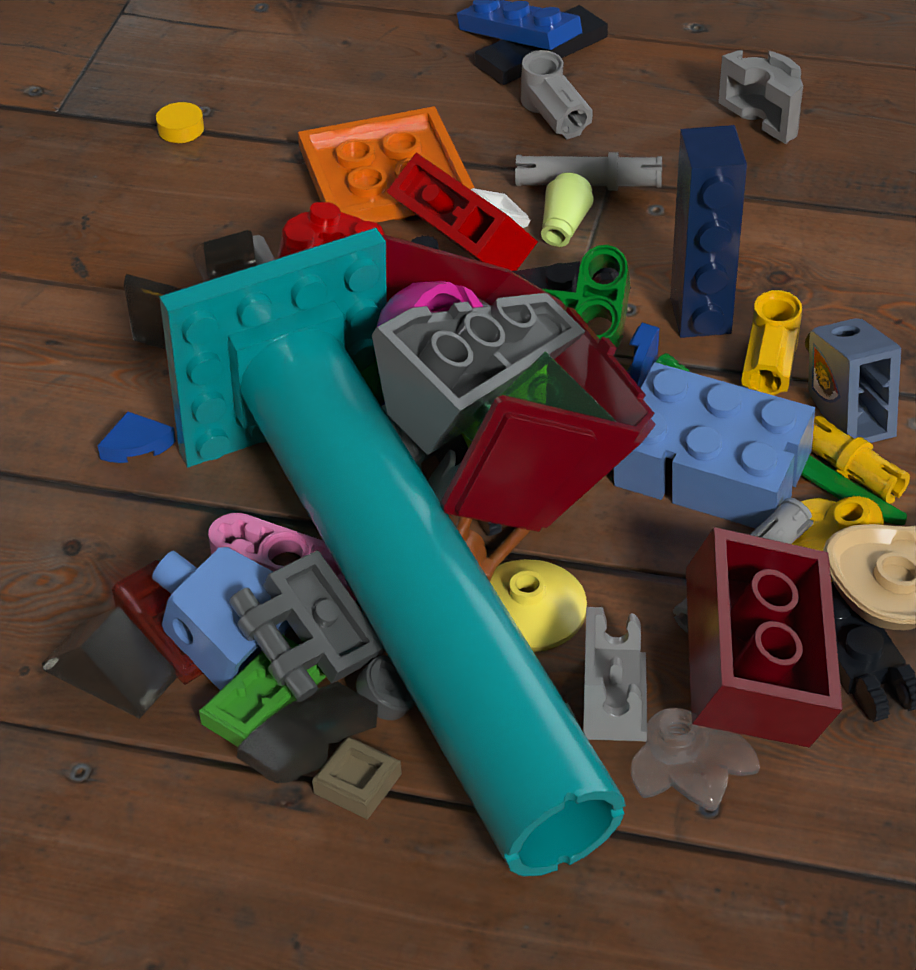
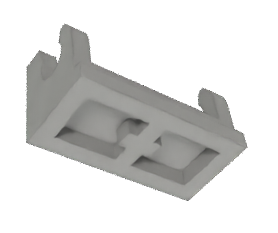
M586 607L583 733L588 740L647 742L646 652H640V621L635 614H629L626 621L628 632L621 637H612L605 632L607 620L604 608Z

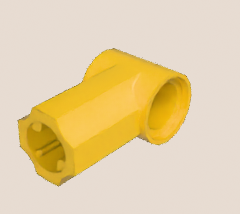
M771 290L757 297L754 303L752 328L741 385L774 396L788 391L794 355L798 346L802 316V303L793 294L782 290Z

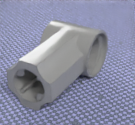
M545 50L533 51L522 60V105L529 111L540 113L555 133L562 134L566 140L580 136L584 128L592 123L593 110L563 75L564 62L558 54Z

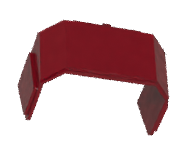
M382 235L386 241L387 302L393 295L412 283L446 281L454 285L464 286L472 290L479 300L491 306L497 298L547 293L509 269L388 235ZM551 294L549 295L585 330V333L579 340L547 364L546 405L506 395L495 398L441 500V507L447 514L540 532L542 528L549 527L636 449L656 425L652 420L655 413L643 400L646 394L613 356L617 349L609 338L602 337L599 339L574 308L566 307L561 300Z

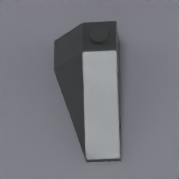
M548 293L497 298L492 306L472 308L468 301L453 303L449 311L432 313L427 306L410 308L378 326L372 334L387 414L411 440L429 455L463 433L489 411L495 398L501 395L509 396L579 340L585 333V330Z

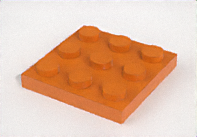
M435 106L298 132L299 148L320 201L333 203L339 207L341 212L359 217L364 221L378 223L393 219L401 220L416 215L386 192L416 152L469 189L475 188Z

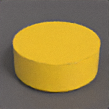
M187 102L172 103L161 108L156 114L158 134L168 142L187 143L198 138L204 131L202 110L195 104Z

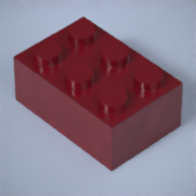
M714 527L686 567L692 724L810 748L843 710L829 553Z

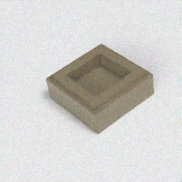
M347 736L312 779L313 792L368 820L402 775L401 761Z

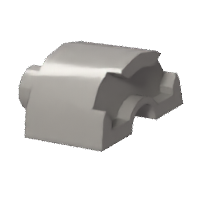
M743 50L723 55L719 104L747 120L762 118L764 120L762 122V130L784 144L795 139L799 130L803 93L800 66L789 57L773 51H768V59L759 57L742 58Z

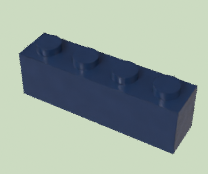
M735 125L680 129L670 292L680 338L732 334L747 162Z

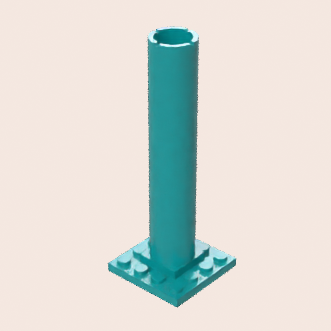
M373 228L159 296L179 453L187 468L208 460L218 459L223 455L258 443L267 442L510 871L522 877L542 876L557 871L558 864L564 862L571 865L603 844L617 829L625 814L623 807L626 806L623 795L451 518L444 512L438 497L360 371L376 359L372 334L376 329L381 310L387 304L386 241L378 229Z

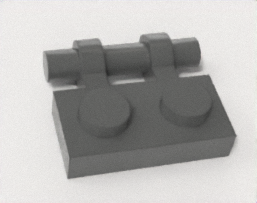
M318 550L268 574L263 587L272 599L260 604L250 588H244L234 594L229 600L230 605L240 618L237 626L248 641L255 640L271 663L268 671L279 686L286 684L297 702L306 700L318 690V686L307 672V669L318 664L332 684L368 665L385 651L368 619ZM285 620L288 621L302 641V644L291 649L276 627L277 624Z

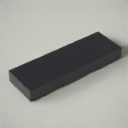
M578 5L564 12L580 16L583 33L551 50L508 40H500L475 52V66L500 84L505 85L521 78L522 60L527 54L533 51L545 50L554 52L561 58H564L608 37V23L581 5Z

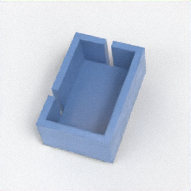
M654 362L641 389L646 394L643 400L655 413L652 420L656 425L644 441L614 467V486L662 500L666 492L665 457L673 459V504L756 529L774 513V510L786 498L792 497V486L796 487L812 451L815 407Z

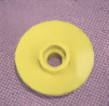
M531 559L509 561L496 567L490 583L533 652H541L558 647L570 640L580 630L586 617L587 600L582 585L570 572L558 565Z

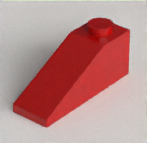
M417 152L386 191L390 196L477 261L517 271L538 243L535 238L506 213Z

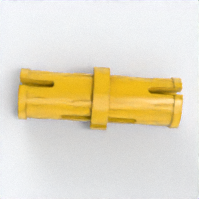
M822 416L814 418L811 452L817 456L819 455L837 468L835 470L837 473L849 480L852 478L889 504L895 502V496L897 498L902 496L910 481V474L879 456V454L872 450L873 445L864 438H853Z

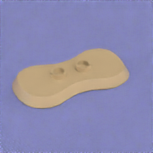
M863 524L849 526L834 533L826 541L823 551L829 553L830 575L837 591L845 602L861 618L880 628L891 630L915 629L916 526Z

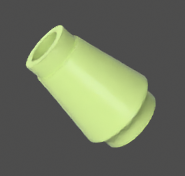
M562 173L547 185L541 237L549 245L557 247L566 246L593 205L592 187L584 177L575 173Z

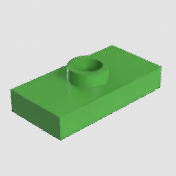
M282 635L291 649L299 646L298 643ZM263 651L199 710L201 725L248 754L300 703L297 702L286 684L279 686L268 671L271 663ZM318 664L307 669L316 685L326 677Z

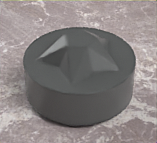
M388 655L376 657L359 673L356 682L359 699L364 707L376 717L384 720H397L402 718L416 705Z

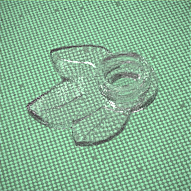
M668 708L657 712L648 721L647 742L633 757L631 777L642 798L656 796L672 786L697 805L709 811H715L725 794L728 774L737 776L757 774L760 765L753 747L738 733L693 725L691 711L682 708Z

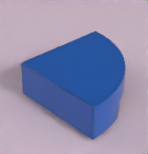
M643 322L638 326L631 338L629 345L635 346L634 360L627 370V373L640 388L652 365L658 359L659 327Z
M127 412L98 444L100 459L113 463H127V457L138 456L153 451V456L161 454L176 442L174 427Z

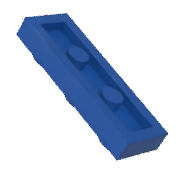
M473 0L472 6L457 13L460 30L548 50L583 33L579 15L560 12V9L557 7L540 8L530 6L527 1Z

